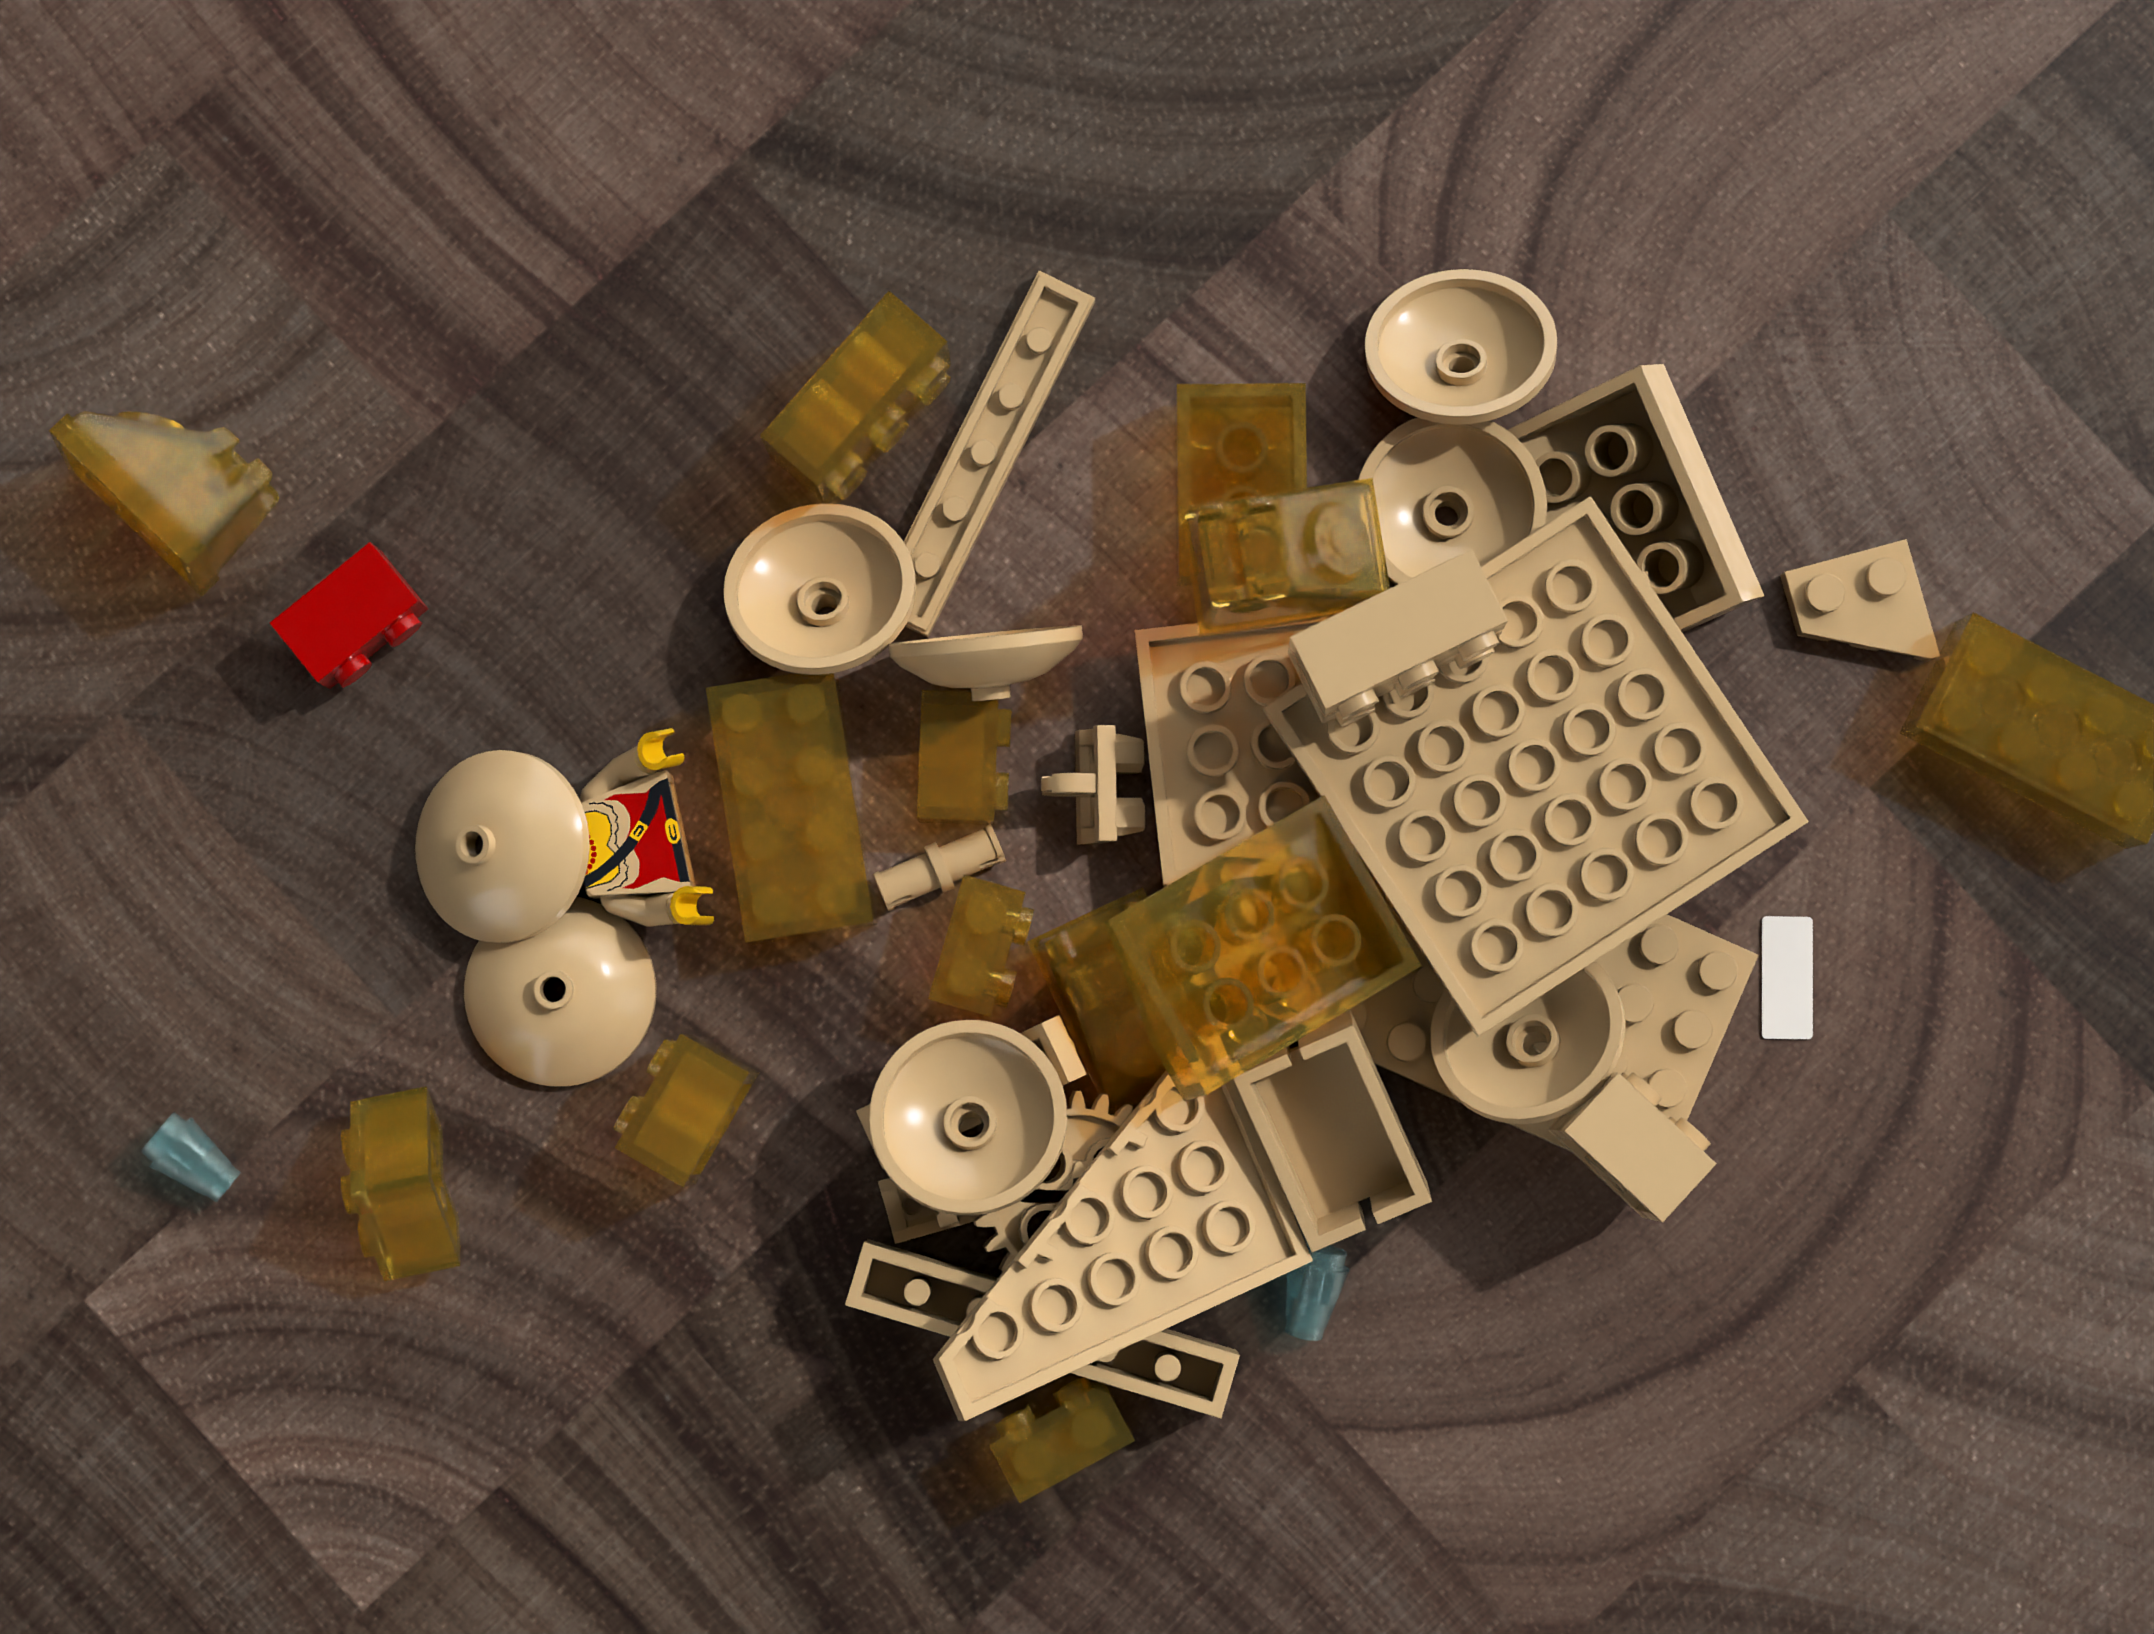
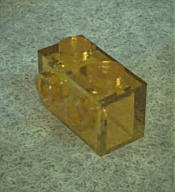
M963 875L928 997L930 1001L990 1018L993 1016L995 1005L1004 1008L1008 1007L1017 971L1008 969L1006 966L1013 943L1025 946L1035 909L1024 907L1026 892Z
M1081 1376L1052 1393L1056 1403L1034 1415L1030 1407L1026 1406L995 1424L999 1433L990 1438L989 1447L1019 1503L1135 1441L1134 1434L1107 1384L1098 1381L1090 1383L1088 1378Z

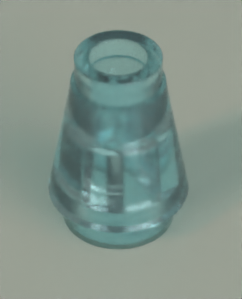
M175 1112L170 1115L141 1150L142 1154L153 1161L149 1166L150 1168L204 1196L207 1195L214 1202L221 1198L241 1173L231 1165L230 1160L192 1117L186 1121Z
M1305 1241L1313 1261L1287 1273V1322L1285 1332L1301 1339L1318 1341L1323 1339L1324 1329L1328 1325L1350 1269L1345 1266L1347 1252L1343 1249L1329 1245L1311 1252L1307 1241Z

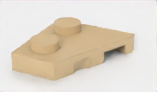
M1907 539L1786 571L1780 575L1797 636L1826 642L1833 640L1848 643L1851 647L1871 651L1883 650L1913 656L1914 659L1929 661L1940 657Z

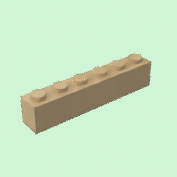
M867 1239L863 1243L845 1305L951 1337L998 1278ZM1164 1329L1071 1373L1222 1418L1240 1355L1235 1349Z

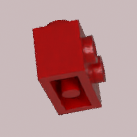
M369 542L272 620L270 625L318 683L329 689L339 683L344 688L354 683L371 668L372 663L368 658L386 643H389L391 647H396L410 638L422 625L418 618L429 608L384 553Z

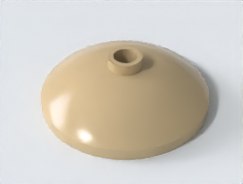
M1458 269L1441 271L1422 276L1403 285L1389 295L1377 308L1369 322L1365 337L1367 369L1372 381L1381 394L1396 407L1410 415L1443 424L1480 423L1497 419L1519 409L1535 397L1544 387L1554 369L1557 356L1555 323L1549 310L1539 297L1522 284L1508 277L1481 270Z
M1417 417L1398 426L1385 436L1366 460L1356 487L1354 500L1355 523L1360 541L1369 559L1388 580L1398 585L1470 549L1473 550L1480 566H1483L1536 532L1546 524V489L1540 470L1530 452L1512 433L1497 423L1489 420L1474 424H1443ZM1440 507H1450L1456 511L1458 521L1451 526L1442 525L1437 521L1435 511Z
M840 504L801 506L782 512L762 523L737 548L728 566L724 581L726 612L732 629L741 643L753 655L773 667L807 675L830 674L848 670L880 654L898 637L911 615L916 597L914 566L908 548L901 537L877 516L855 507ZM824 607H832L835 609L834 611L828 614H816L820 609Z
M1082 625L957 635L889 644L890 658L901 668L931 684L949 688H971L972 701L995 700L1011 697L1010 684L1029 681L1049 672L1076 649L1083 639Z
M506 750L488 751L469 757L454 766L440 779L427 798L421 812L415 844L416 864L421 885L429 902L440 917L455 930L468 937L495 943L526 940L542 933L555 924L569 909L579 893L587 871L590 849L589 830L585 812L579 797L568 780L556 768L538 757ZM478 835L483 840V849L479 855L476 854L475 842Z
M576 897L569 909L555 924L534 937L508 943L479 940L472 952L466 970L464 1001L473 1034L487 1055L500 1067L512 1075L531 1083L554 1087L574 1086L588 1083L607 1075L622 1065L635 1052L645 1037L653 1018L657 985L649 952L634 928L624 918L608 913L603 905L592 900ZM558 977L564 982L566 992L561 1000L550 1002L544 995V985L549 979Z
M1594 961L1477 1037L1447 990L1444 989L1436 1005L1431 1025L1430 1041L1434 1063L1451 1093L1464 1106L1485 1118L1509 1124H1532L1555 1119L1583 1105L1594 1096L1611 1076L1624 1045V1008L1613 981L1600 964ZM1534 1043H1547L1542 1053L1538 1055L1527 1054L1529 1048Z
M981 1020L951 1021L931 1027L917 1034L901 1046L889 1059L880 1073L872 1094L869 1117L870 1133L876 1154L885 1172L896 1186L911 1199L928 1208L946 1214L968 1216L988 1214L1021 1201L1032 1193L1050 1174L1059 1158L1066 1137V1098L1062 1083L1054 1066L1047 1056L1027 1037L1013 1029L993 1022ZM976 1118L984 1124L983 1130L979 1135L965 1137L959 1132L960 1125L966 1119Z

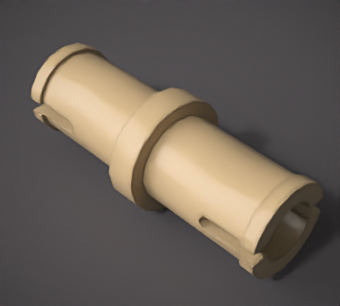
M991 824L979 831L941 847H938L936 842L924 847L926 853L882 872H875L873 876L888 911L900 904L938 888H941L943 893L955 888L953 882L997 863H1004L1006 859Z

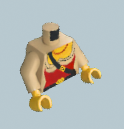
M672 728L644 734L640 738L638 746L612 759L582 789L580 802L587 819L590 843L588 866L584 877L587 895L594 899H600L608 913L646 927L673 924L710 925L714 922V916H700L697 912L696 906L699 897L702 894H713V889L711 887L696 886L673 775L667 770L657 772L659 769L678 766L684 762L685 757L683 753L667 757L663 752L664 739L668 735L675 733Z

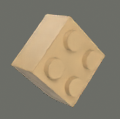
M1619 1072L1612 1073L1592 1098L1575 1110L1560 1116L1548 1130L1642 1218L1664 1222L1717 1164L1704 1152L1711 1143L1684 1118L1681 1117L1678 1121L1672 1117L1668 1119L1655 1106L1661 1101V1096L1634 1072L1629 1076L1623 1072L1622 1074Z

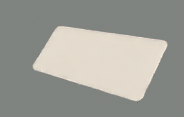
M1765 916L1762 919V1036L1765 1039H1811L1813 1036V920L1810 917Z

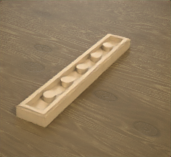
M1038 271L904 540L912 558L916 576L915 602L905 627L929 638L1095 304V297L1041 271Z

